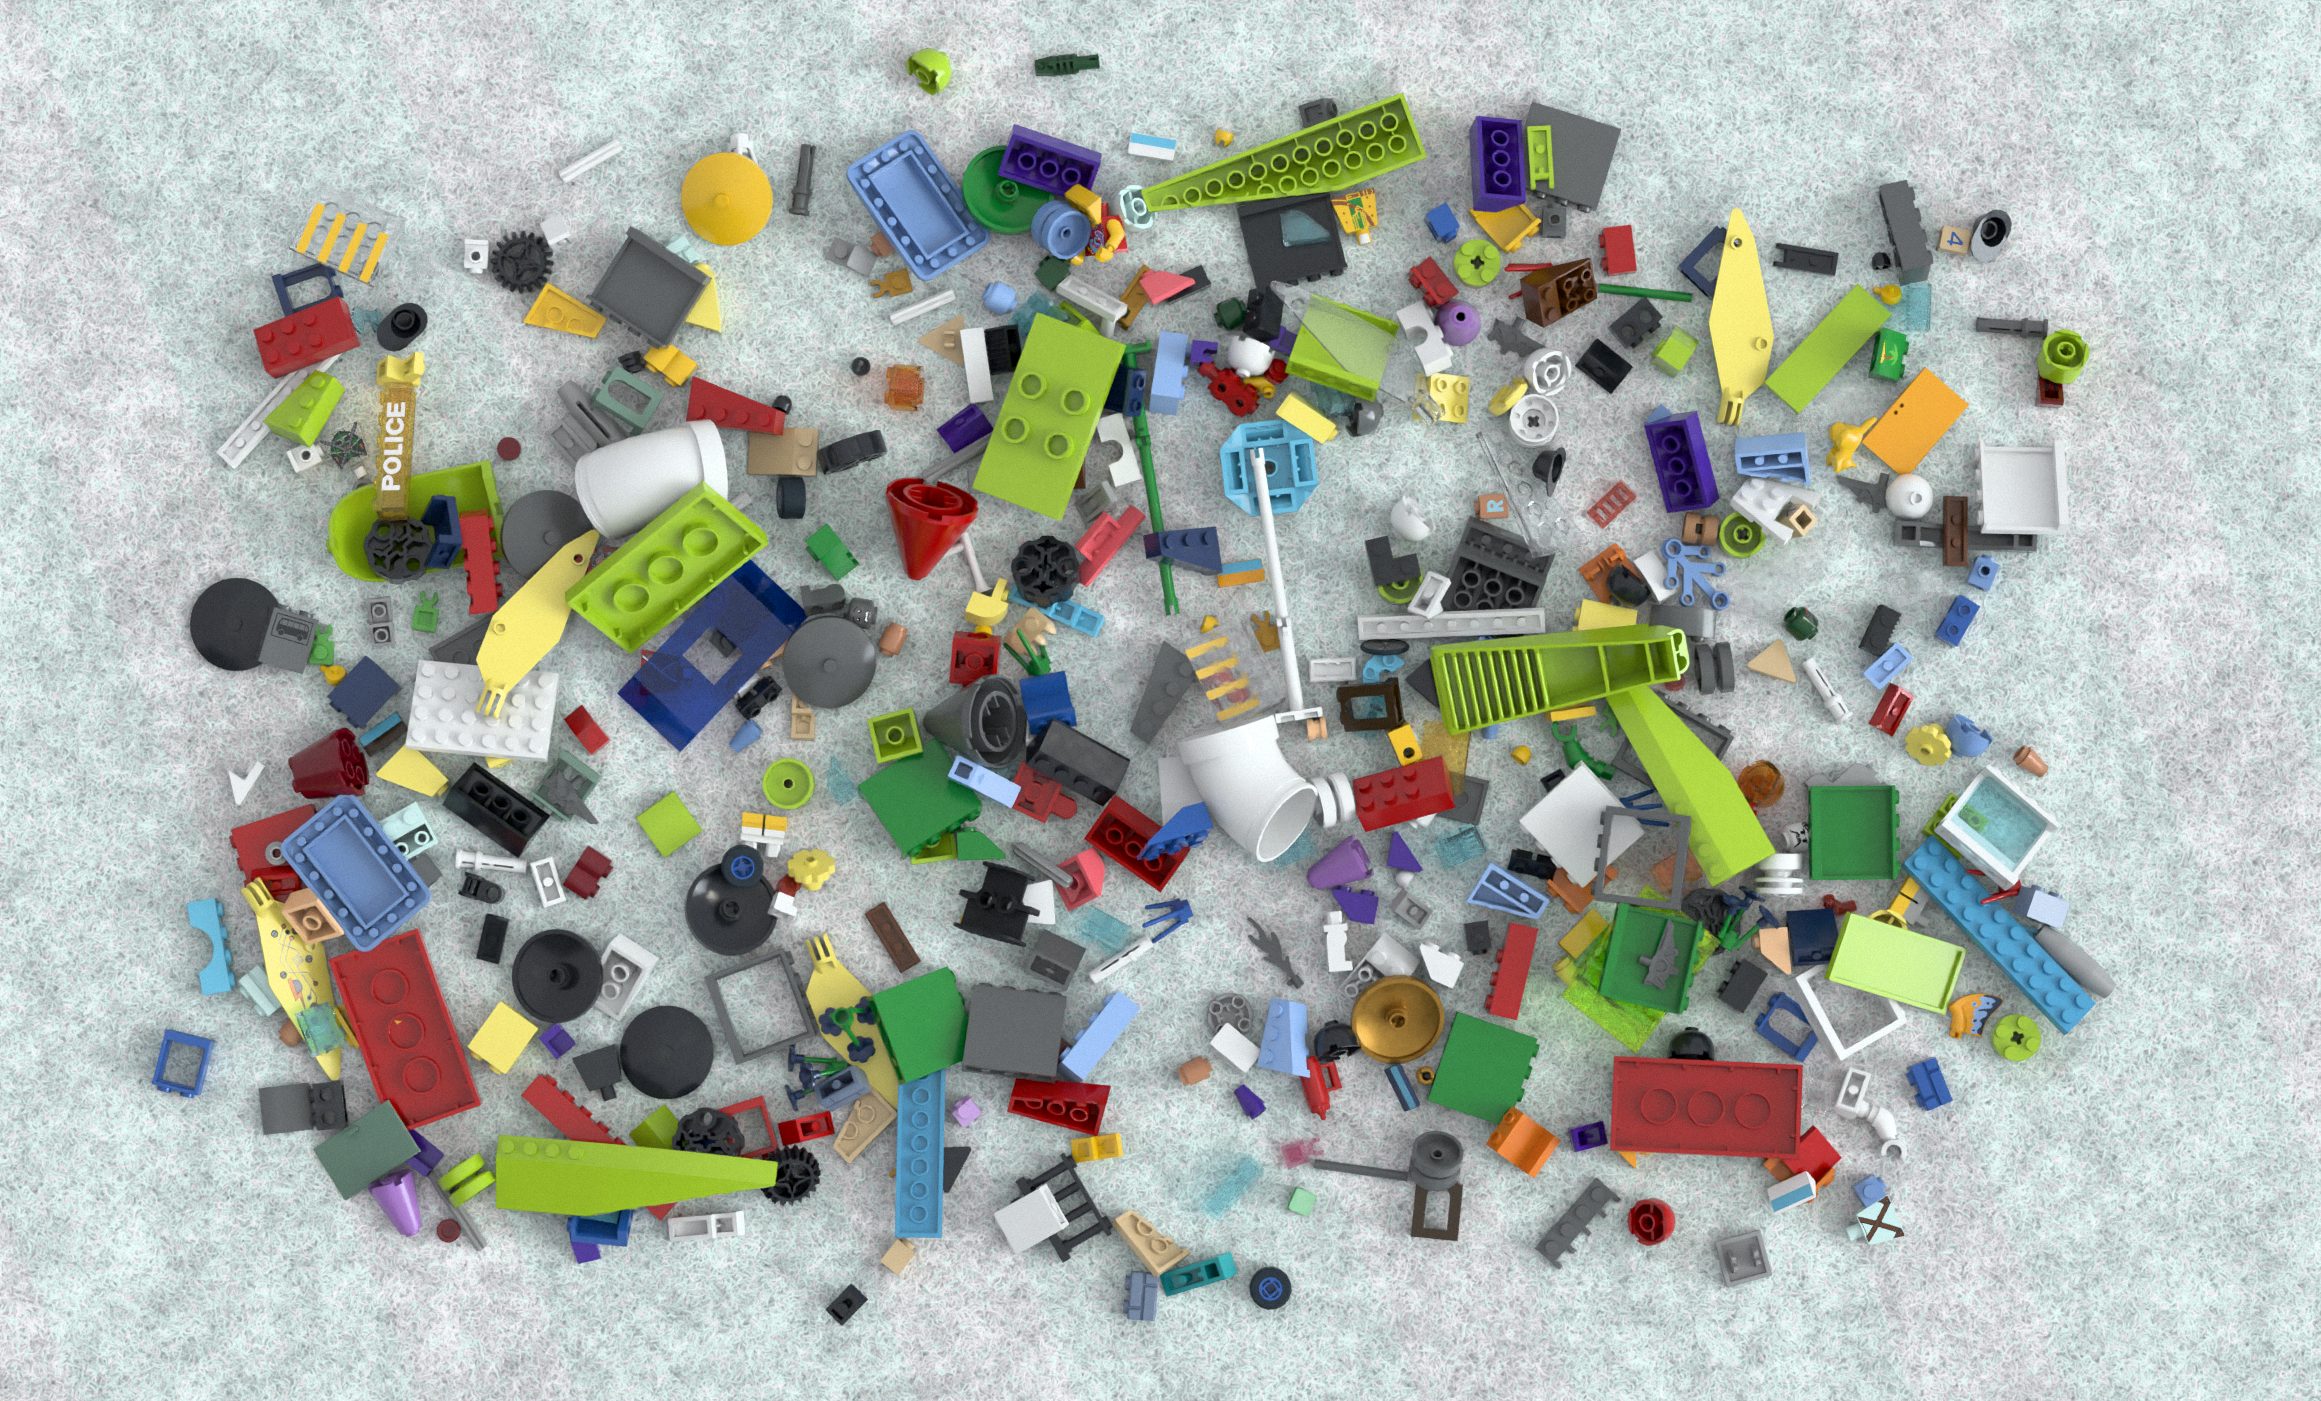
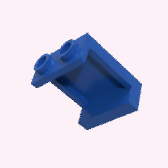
M634 1209L620 1210L617 1224L583 1219L580 1216L574 1215L572 1218L568 1217L567 1232H571V1242L627 1247Z

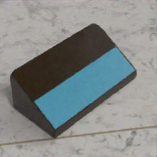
M396 711L358 739L367 754L373 757L406 734L408 727Z

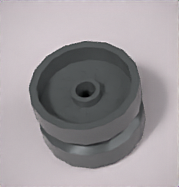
M1729 642L1716 643L1713 655L1708 644L1695 645L1694 669L1700 695L1714 693L1716 687L1715 679L1721 693L1734 692V666Z
M1429 1131L1418 1136L1413 1143L1409 1163L1411 1179L1418 1186L1430 1191H1443L1454 1186L1459 1179L1464 1150L1461 1143L1453 1135L1442 1131Z

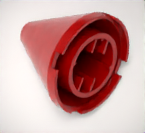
M914 477L896 479L888 484L885 498L903 569L908 578L921 580V578L927 577L976 519L979 509L977 508L978 502L966 491L940 481L937 482V487L923 484V478Z

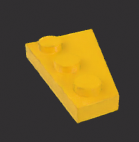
M546 283L523 323L596 339L607 318L551 284Z

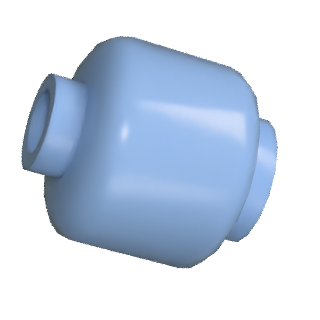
M997 281L994 284L989 283L981 297L984 300V306L999 316L1004 315L1007 311L1011 313L1018 302L1015 300V290L1001 281Z

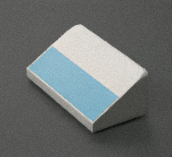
M1131 132L1127 155L1173 163L1177 140Z
M1807 1171L1767 1189L1774 1214L1778 1215L1816 1197V1182Z

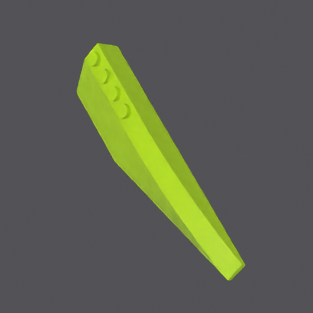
M1402 92L1141 190V193L1150 213L1340 191L1426 159L1427 155Z
M1649 686L1605 696L1670 813L1692 817L1689 847L1712 887H1717L1776 853L1728 768L1721 763Z
M499 1134L496 1151V1208L589 1217L595 1216V1214H607L625 1209L631 1210L644 1206L686 1201L693 1198H705L717 1194H729L741 1190L747 1191L775 1186L778 1162L679 1150Z

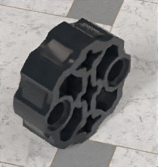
M874 430L832 443L818 450L816 454L823 474L829 475L859 466L858 464L865 461H873L886 455L888 451L881 431Z
M395 513L393 516L381 517L372 524V529L364 539V552L367 556L370 570L377 577L388 580L390 584L402 585L406 581L418 580L426 573L425 560L433 547V543L431 542L427 527L421 521H417L405 513ZM381 527H388L390 532L386 536H381L378 534V530ZM404 527H406L407 530L406 534H404ZM412 529L417 533L421 532L422 539L418 538V536H413ZM396 545L398 547H403V551H395L394 547ZM375 558L381 562L384 561L386 569L381 565L377 566ZM411 562H418L420 564L419 569L416 571H411L407 567ZM394 563V569L391 570V564Z
M1041 536L1037 540L1026 541L1019 547V553L1011 563V572L1018 594L1025 601L1035 602L1040 607H1051L1054 603L1067 601L1074 595L1075 587L1081 582V568L1074 548L1067 541H1059L1054 536ZM1021 569H1028L1026 572H1019ZM1068 570H1074L1071 574H1065Z
M1705 888L1690 891V894L1682 899L1680 912L1674 911V916L1696 922L1704 921L1705 915L1707 918H1712L1713 922L1710 923V928L1708 929L1707 926H1702V928L1711 932V938L1716 941L1718 936L1715 925H1717L1720 932L1725 921L1723 917L1724 911L1729 906L1722 901V895L1727 893L1719 889ZM1698 893L1701 896H1709L1708 899L1703 901V906L1700 903H1692L1694 899L1698 898ZM1713 900H1715L1713 905L1711 906L1713 911V915H1711L1709 905ZM1689 906L1697 909L1699 919L1696 918L1695 911L1688 909ZM1739 920L1737 926H1736L1735 929H1734V930H1736L1739 934L1741 933V932H1740V920ZM1721 945L1716 946V951L1713 948L1697 946V951H1700V954L1709 956L1719 955L1726 950Z
M708 1107L698 1108L697 1111L684 1115L678 1122L676 1134L672 1137V1149L679 1151L695 1152L696 1149H700L702 1152L697 1153L739 1157L741 1150L745 1147L744 1135L738 1127V1121L731 1114ZM707 1113L712 1115V1121L709 1125L704 1123V1116ZM734 1138L735 1143L728 1144V1140ZM709 1139L718 1141V1143H712L708 1146L699 1144V1142H705ZM689 1141V1145L682 1146V1142ZM716 1148H722L723 1151H717Z

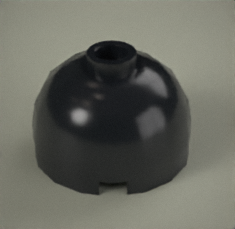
M1619 562L1611 569L1607 576L1606 587L1611 594L1608 598L1618 607L1621 604L1632 608L1640 606L1653 593L1647 586H1641V580L1624 565H1620Z
M1337 1020L1326 1022L1324 1024L1325 1027L1320 1029L1314 1038L1316 1058L1321 1062L1340 1060L1339 1056L1347 1053L1349 1057L1362 1049L1361 1044L1359 1045V1037L1352 1030L1351 1026L1345 1023H1338Z
M1686 1027L1685 1031L1678 1032L1672 1037L1668 1046L1667 1058L1714 1061V1045L1709 1036L1700 1032L1698 1028Z

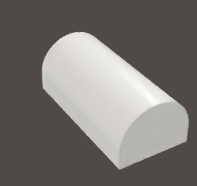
M552 856L529 863L543 908L565 902L566 898Z
M1849 1067L1834 1108L1838 1115L1849 1119L1857 1117L1872 1074Z

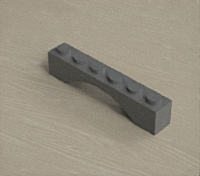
M1896 521L1893 527V546L1943 549V524ZM1968 526V550L2034 553L2037 551V534L1981 533V526Z

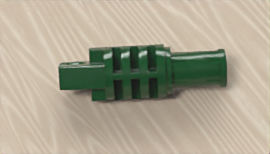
M1072 53L1035 60L1036 76L1055 77L1074 75L1079 73V70L1100 69L1098 54L1077 56V54Z

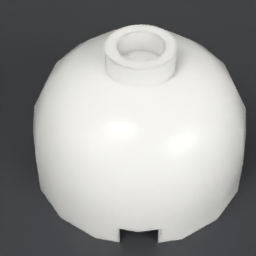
M1233 336L1228 347L1227 359L1231 367L1237 370L1236 374L1243 378H1249L1250 375L1257 376L1263 374L1269 368L1275 351L1268 352L1270 347L1259 341L1245 338L1243 342L1238 341L1239 336Z
M1547 347L1531 353L1524 365V377L1528 385L1536 392L1546 396L1554 395L1565 387L1563 383L1566 377L1569 378L1571 375L1569 358L1559 350Z
M1906 473L1897 476L1891 485L1889 484L1886 489L1885 499L1889 510L1898 518L1914 520L1923 517L1929 512L1933 505L1934 494L1927 480L1919 475Z
M1403 496L1392 508L1390 514V522L1393 526L1392 533L1400 540L1404 538L1410 542L1422 541L1436 530V526L1432 519L1429 522L1426 520L1425 515L1421 512L1425 510L1410 497L1406 499Z

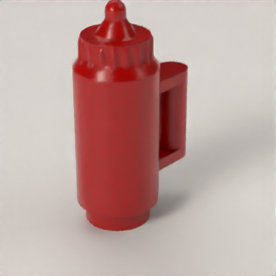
M1315 1056L1306 1058L1310 1077L1299 1076L1311 1113H1317L1321 1120H1325L1326 1111L1331 1108L1328 1092L1340 1089L1342 1085L1335 1061L1320 1065L1319 1061H1316ZM1327 1067L1332 1087H1326L1321 1068Z

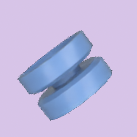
M1053 200L1045 203L1036 212L1031 224V235L1035 243L1059 259H1070L1085 249L1090 240L1091 225L1086 215L1063 201Z

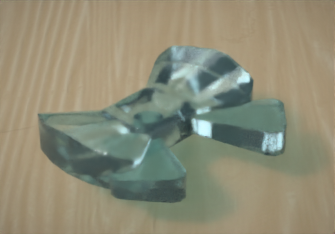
M356 306L352 308L351 320L358 334L363 333L365 322H370L374 333H377L378 326L382 322V315L379 308L373 311H363Z

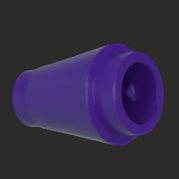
M1244 1084L1234 1091L1246 1117L1249 1116L1254 1120L1267 1109L1264 1106L1265 1102Z

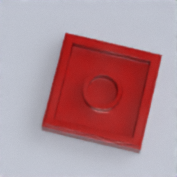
M1812 1125L1800 1137V1159L1781 1160L1794 1175L1807 1171L1817 1182L1842 1157L1821 1132Z

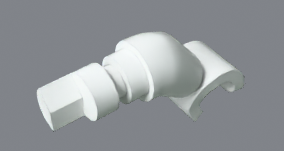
M1862 1100L1857 1116L1860 1118L1866 1117V1121L1870 1122L1871 1126L1875 1128L1880 1139H1884L1881 1146V1155L1887 1154L1886 1151L1889 1146L1897 1145L1901 1148L1899 1158L1904 1161L1907 1149L1904 1142L1895 1137L1897 1130L1894 1116L1884 1107L1880 1106L1878 1108L1874 1105L1870 1107L1868 1102Z

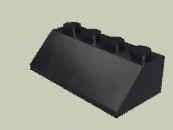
M1054 717L1026 747L1027 766L1102 807L1117 792L1130 764V759Z
M475 762L451 787L442 804L517 858L529 847L550 817L548 813Z

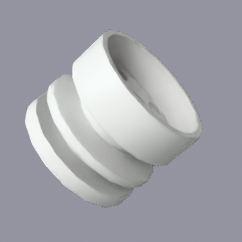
M1531 394L1519 399L1511 409L1508 422L1509 432L1513 440L1522 447L1530 449L1540 448L1548 444L1558 427L1559 415L1557 408L1550 399L1543 395ZM1528 419L1531 421L1536 419L1538 421L1537 428L1535 426L1530 428L1528 426Z
M1773 854L1754 865L1755 870L1764 871V876L1754 878V882H1764V888H1754V892L1757 894L1777 898H1790L1794 895L1803 894V888H1793V883L1803 882L1802 878L1793 877L1794 871L1803 870V854Z

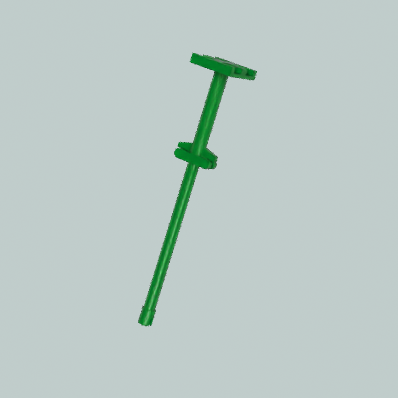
M1145 340L1144 343L1125 344L1126 348L1122 356L1123 364L1138 368L1136 356L1151 353L1150 340ZM1142 401L1141 415L1133 416L1132 420L1136 445L1141 459L1153 533L1165 530L1150 449L1151 439L1144 401ZM1158 562L1166 616L1171 615L1169 606L1173 605L1175 614H1180L1171 566Z

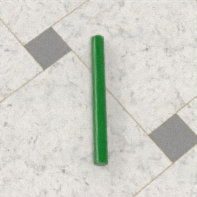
M1599 283L1598 290L1599 293L1635 297L1645 296L1646 298L1691 302L1692 293Z

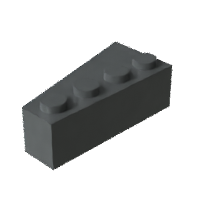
M1907 180L1881 185L1878 195L1885 224H1890V227L1887 228L1889 242L1892 246L1895 245L1896 247L1893 249L1895 267L1901 268L1899 284L1904 286L1926 281L1931 264H1933V256L1931 250L1927 251L1925 245L1927 243L1926 231L1921 229L1919 224L1921 221L1920 210L1915 208L1913 203L1915 200L1914 189L1909 187Z
M1163 641L1130 732L1147 744H1150L1197 676L1195 672L1201 670L1202 666L1192 659H1188L1186 655Z

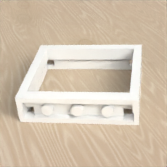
M1829 964L1813 965L1787 980V983L1831 1064L1843 1060L1907 1023L1905 1012L1896 1000L1877 995L1892 1022L1844 1049L1807 982L1808 978L1828 968Z

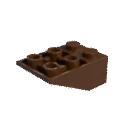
M1591 258L1538 269L1520 279L1526 319L1543 328L1597 299Z

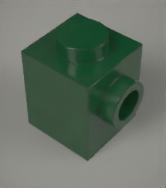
M1054 255L1051 258L1046 256L1038 264L1040 268L1034 273V276L1051 293L1061 281L1071 274V271L1068 269L1071 265L1065 259H1059Z

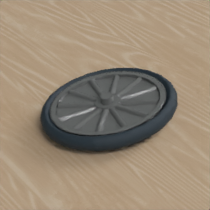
M1372 639L1360 645V649L1365 653L1383 656L1402 654L1407 652L1410 647L1405 641L1397 639Z

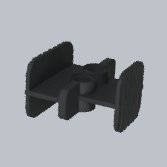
M983 861L982 865L988 867L983 886L977 893L960 889L959 895L968 900L961 923L954 922L953 926L981 937L1026 947L1027 944L1021 940L1028 916L1039 917L1040 910L1024 905L1023 897L1028 881H1035L1036 878L1012 867ZM992 896L991 902L988 904V899ZM1012 902L1011 907L1007 909L1008 904Z

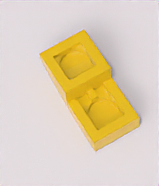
M1592 908L1559 941L1558 945L1575 960L1609 923Z
M1120 1133L1070 1140L1072 1156L1076 1163L1123 1156Z

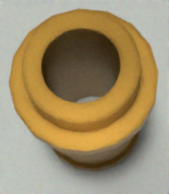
M1422 1066L1417 1070L1416 1079L1420 1084L1428 1085L1434 1080V1071L1430 1067ZM1425 1071L1430 1074L1427 1080H1423L1421 1075Z

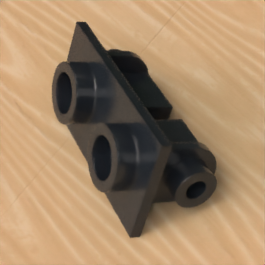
M770 675L767 678L764 676L753 687L757 692L755 696L749 691L745 696L737 700L738 703L735 707L747 720L759 715L762 710L761 708L768 702L776 700L782 691V688Z
M1519 848L1517 850L1512 849L1508 870L1553 881L1557 866L1552 862L1551 857L1537 854L1536 860H1532L1533 852Z

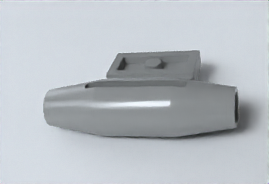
M570 379L559 388L557 393L572 416L562 418L545 435L575 468L579 458L595 451L597 444L604 447L627 439L619 425L604 409L596 405L593 411L590 410L594 402L590 400L592 396Z
M2044 924L2039 928L2038 934H2035L2033 939L2079 986H2084L2104 999L2113 992L2117 984L2098 962L2072 940Z

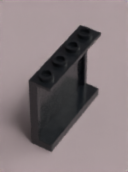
M1329 192L1280 197L1237 208L1256 288L1267 285L1276 291L1277 286L1285 285V288L1298 286V281L1307 279L1308 283L1321 280V275L1330 273V277L1344 274L1343 270L1347 269L1348 265L1345 261Z

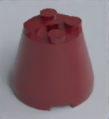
M345 727L334 730L288 759L289 767L294 776L292 786L296 793L300 792L306 799L336 798L338 795H355L358 797L366 794L364 789L365 785L369 784V770L364 751H359L354 742L356 736L351 730Z

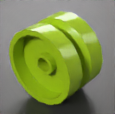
M793 758L779 759L772 763L765 771L762 780L763 792L767 799L776 807L786 810L798 809L806 805L813 797L816 787L815 777L811 769L803 762ZM787 779H790L793 782V786L791 788H786L784 786V783H786Z
M480 1152L468 1160L464 1159L436 1181L443 1191H449L458 1186L459 1189L449 1196V1201L454 1208L461 1206L496 1182V1175L492 1170H486L479 1175L476 1174L486 1164Z

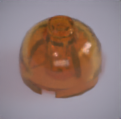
M1758 760L1755 761L1756 764H1753L1751 767L1748 765L1743 769L1737 784L1750 805L1755 808H1767L1775 805L1782 798L1785 791V778L1774 764L1769 761Z

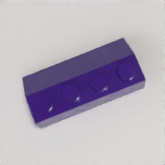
M1476 116L1469 129L1473 211L1496 213L1524 204L1526 202L1522 120Z
M1013 124L997 175L1065 197V193L1076 184L1091 191L1101 164L1102 153Z
M1697 411L1673 414L1644 425L1667 513L1709 508L1720 499Z

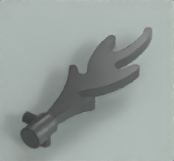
M1249 917L1247 920L1256 927L1261 937L1260 940H1257L1252 935H1248L1249 939L1258 948L1271 955L1263 959L1277 965L1291 977L1287 982L1288 986L1293 984L1298 989L1304 985L1298 974H1294L1289 956L1285 957L1284 962L1281 961V945L1275 932H1271L1272 941H1268L1260 925Z

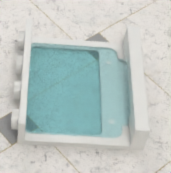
M1988 764L1976 775L1934 831L2007 891L2015 885L2019 879L2018 875L2050 833L2056 830L2060 824L2051 813L2045 812L2033 798L2027 797L2015 783L2009 782L1997 768L1991 767Z

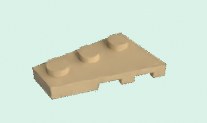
M871 1085V1092L863 1096L861 1095L854 1104L848 1120L845 1121L832 1146L848 1164L857 1158L898 1116V1112Z
M1132 1209L1112 1222L1114 1228L1155 1278L1184 1260L1191 1253L1184 1248L1182 1250L1173 1244L1174 1240L1169 1236H1162L1154 1230V1225Z

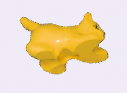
M1876 417L1867 419L1860 427L1844 424L1839 421L1829 428V437L1834 446L1826 455V465H1833L1834 473L1857 467L1852 461L1853 452L1860 445L1862 435L1876 422Z

